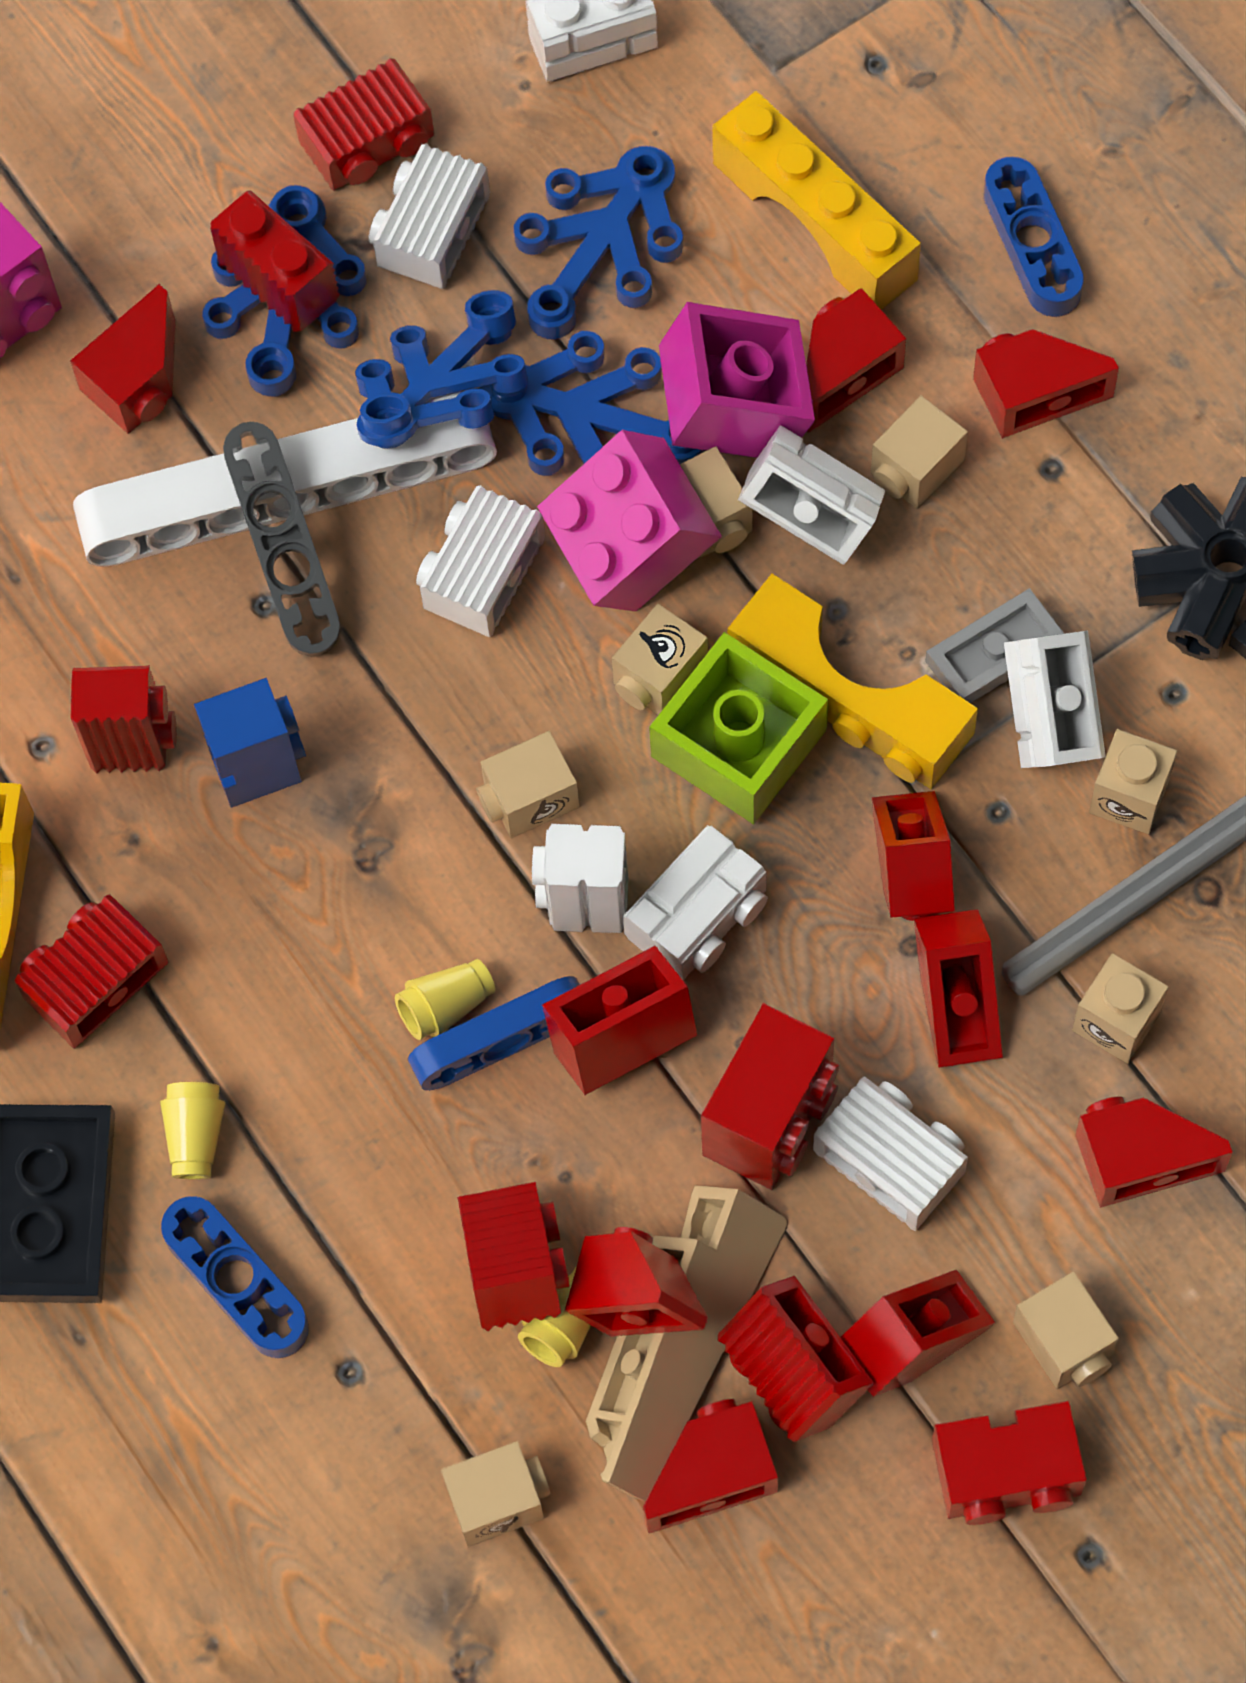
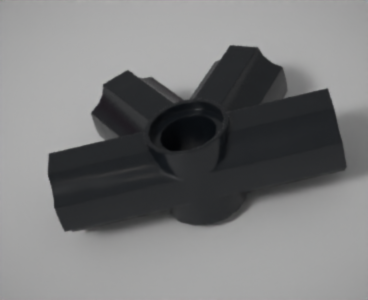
M1240 477L1223 515L1194 483L1189 485L1179 484L1163 495L1161 501L1150 514L1151 522L1169 541L1171 546L1132 550L1138 606L1181 602L1167 631V640L1177 646L1183 654L1202 661L1205 658L1218 659L1242 605L1246 601V477ZM1232 562L1237 563L1243 568L1235 572H1224L1216 567L1222 563Z

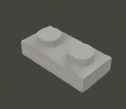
M1029 588L927 650L925 662L943 686L969 703H972L1009 680L1004 642L1064 634V632Z

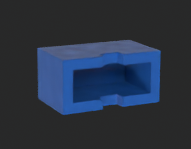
M267 677L194 704L211 758L231 808L302 782L296 760L306 757V753L298 733L299 727L287 696L275 699Z

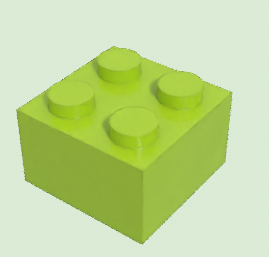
M724 632L649 726L651 757L754 825L826 732L828 699Z

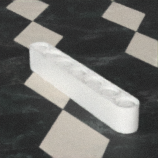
M461 392L451 393L440 397L429 399L425 404L456 398V396ZM358 418L277 439L303 515L470 472L490 463L497 453L489 423L480 428L470 429L462 427L457 419L420 427L405 443L388 449L367 444L359 437L357 429ZM267 443L242 448L239 452L234 453L236 460L247 459L254 475L255 481L242 482L245 491H249L252 487L263 481H279L282 479L278 470L266 476L261 461V454L270 450ZM224 453L94 487L84 491L73 501V509L86 560L95 566L119 565L249 530L225 462ZM268 493L256 501L253 510L254 516L263 526L285 521L289 517L290 505L283 496L276 493Z

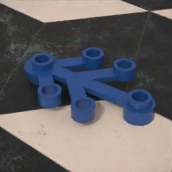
M640 146L627 151L620 158L616 168L578 176L571 169L560 168L552 171L547 176L545 181L547 201L552 207L559 210L571 209L581 199L616 194L605 208L547 220L537 213H526L516 220L514 224L515 244L525 254H539L546 250L548 246L585 238L555 282L540 287L528 300L529 325L538 336L545 339H558L571 332L576 323L574 298L609 248L617 272L616 295L618 300L624 306L630 308H638L649 302L652 296V279L649 272L640 267L628 220L641 204L649 226L647 248L650 256L658 262L668 263L676 260L682 254L683 233L681 228L671 221L664 197L671 190L675 181V167L667 153L656 147ZM641 169L654 170L652 174L646 176L636 173V171ZM563 184L573 187V190L566 194H559L554 191L557 186ZM529 229H537L542 232L539 237L529 239L522 235ZM661 237H670L675 240L672 245L662 247L655 243ZM630 282H639L644 285L643 289L637 292H630L624 289V286ZM552 302L561 304L554 311H547L541 307L546 303Z
M291 185L279 190L268 206L334 263L335 280L338 282L336 286L339 288L337 292L340 295L353 296L360 293L367 282L364 263L357 256L347 254L324 228L326 210L321 198L310 189L299 185ZM296 214L306 216L299 221H288L291 216ZM215 251L211 258V265L217 282L226 287L242 284V280L235 279L234 273H227V271L221 269ZM346 270H353L358 273L351 280H342L338 277L340 273ZM242 284L227 296L210 300L204 306L202 312L207 332L217 339H227L234 336L241 325L240 317L261 303L259 295H252L251 288H244ZM335 302L317 318L321 322L324 339L330 346L346 348L357 340L359 328L356 315L352 310L340 307ZM269 310L264 343L254 347L247 355L245 362L251 387L259 394L270 397L284 394L292 387L296 379L294 359L288 349L292 324H285L284 318L277 317L275 310ZM219 313L231 315V318L224 323L212 321L213 317ZM339 322H345L350 325L346 331L341 333L330 330L334 324ZM271 370H278L283 373L274 379L262 378L266 372Z
M490 290L472 296L465 304L468 328L430 365L427 360L429 347L425 330L414 325L404 326L395 330L390 336L393 356L397 362L403 364L409 386L401 394L392 392L395 387L391 365L385 360H368L356 368L355 375L359 393L368 398L361 405L360 416L357 419L359 437L367 444L388 449L405 443L420 427L457 419L462 427L470 429L480 428L490 423L494 417L490 394L483 389L472 388L492 384V388L499 393L509 394L520 391L528 383L525 361L518 355L505 354L496 357L491 362L462 367L485 344H500L509 339L512 329L516 325L513 301L510 295L502 291ZM463 391L456 398L425 404L433 397Z
M580 331L574 334L568 342L567 350L533 365H525L528 383L520 391L504 394L495 391L492 388V384L479 387V389H483L490 394L494 415L502 419L512 420L527 448L529 467L539 475H553L562 468L564 464V449L561 440L557 436L545 433L535 410L559 418L583 464L603 447L593 427L614 434H618L621 430L664 438L679 464L706 451L673 446L672 439L670 438L669 419L662 421L605 404V402L632 390H647L659 383L662 376L661 359L658 353L650 348L641 347L632 350L625 359V366L567 392L547 387L576 371L591 373L602 366L605 359L604 343L602 338L592 331ZM585 346L596 350V353L590 357H581L576 354L578 349ZM641 363H647L654 368L647 374H639L633 370L636 365ZM546 448L556 453L550 460H540L535 457L539 450Z

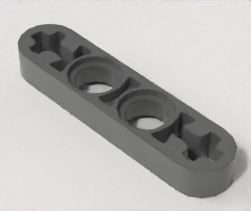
M253 421L241 423L232 428L225 438L223 446L224 458L285 637L290 646L299 654L310 657L323 655L330 651L338 640L340 633L339 618L279 442L273 431L264 424ZM253 435L254 441L257 444L267 443L270 447V450L261 454V461L266 476L278 470L282 479L279 481H263L252 487L249 491H245L242 482L255 481L254 475L247 459L236 460L234 453L242 450V438ZM268 493H276L283 496L290 505L289 517L283 524L277 527L263 526L254 516L253 510L256 501ZM294 551L301 553L310 563L309 576L299 585H284L274 575L275 561L286 552ZM315 587H318L322 597L309 598V602L314 616L317 619L327 618L330 626L322 630L323 641L311 644L307 636L297 637L294 633V628L302 625V615L298 604L295 603L289 609H285L282 599L302 597Z

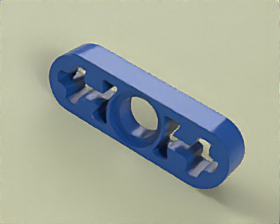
M1001 158L995 161L987 170L984 186L985 204L1032 307L1046 316L1058 317L1066 315L1073 311L1080 302L1084 280L1082 269L1036 168L1023 158ZM1010 180L1014 187H1021L1020 204L1022 208L1015 211L1016 201L1012 192L1008 188L1001 189L1003 181ZM1035 225L1046 230L1050 240L1040 247H1028L1018 240L1016 234L1025 226ZM1050 261V271L1055 282L1058 285L1066 284L1065 292L1057 294L1052 286L1045 287L1046 268L1044 265Z
M568 976L556 979L439 1034L416 1047L408 1056V1062L421 1088L426 1091L443 1088L549 1038L550 1035L542 1004L579 986L580 983L577 978Z
M189 1196L172 1203L163 1215L161 1231L173 1255L259 1352L272 1358H284L296 1353L304 1345L309 1332L308 1320L300 1302L209 1201L200 1197ZM187 1217L195 1223L202 1221L204 1218L207 1219L202 1226L208 1239L217 1248L208 1258L204 1249L194 1238L189 1236L181 1242L179 1241L184 1234L180 1223ZM225 1240H229L231 1242L229 1244L222 1246ZM206 1260L203 1267H199L197 1265V1263ZM235 1260L248 1263L253 1268V1279L244 1291L231 1294L222 1291L217 1286V1274L223 1265ZM267 1287H270L273 1290L263 1295ZM261 1296H263L266 1305L276 1316L283 1317L289 1312L292 1314L287 1320L291 1332L284 1338H281L275 1332L266 1337L262 1336L266 1332L267 1326L262 1315L253 1306ZM248 1308L245 1315H242L239 1312L240 1310Z

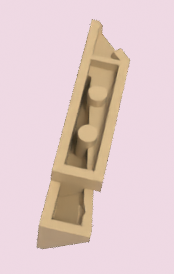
M695 1185L691 1194L681 1238L654 1235L653 1245L677 1258L708 1317L705 1329L617 1336L588 1413L586 1424L590 1439L603 1447L607 1460L606 1467L601 1473L602 1481L635 1499L647 1500L725 1350V1344L717 1341L718 1333L751 1299L787 1228V1220L784 1216L739 1189Z

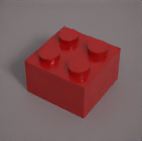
M763 1003L701 1114L702 1156L770 1190H773L781 1173L791 1177L806 1151L808 1141L803 1138L811 1118L823 1120L838 1090V1085L833 1083L840 1067L839 1064L833 1062L835 1038Z

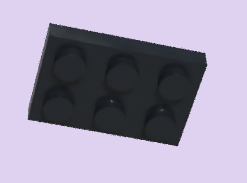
M0 1104V1302L102 1303L115 1112L111 1105Z

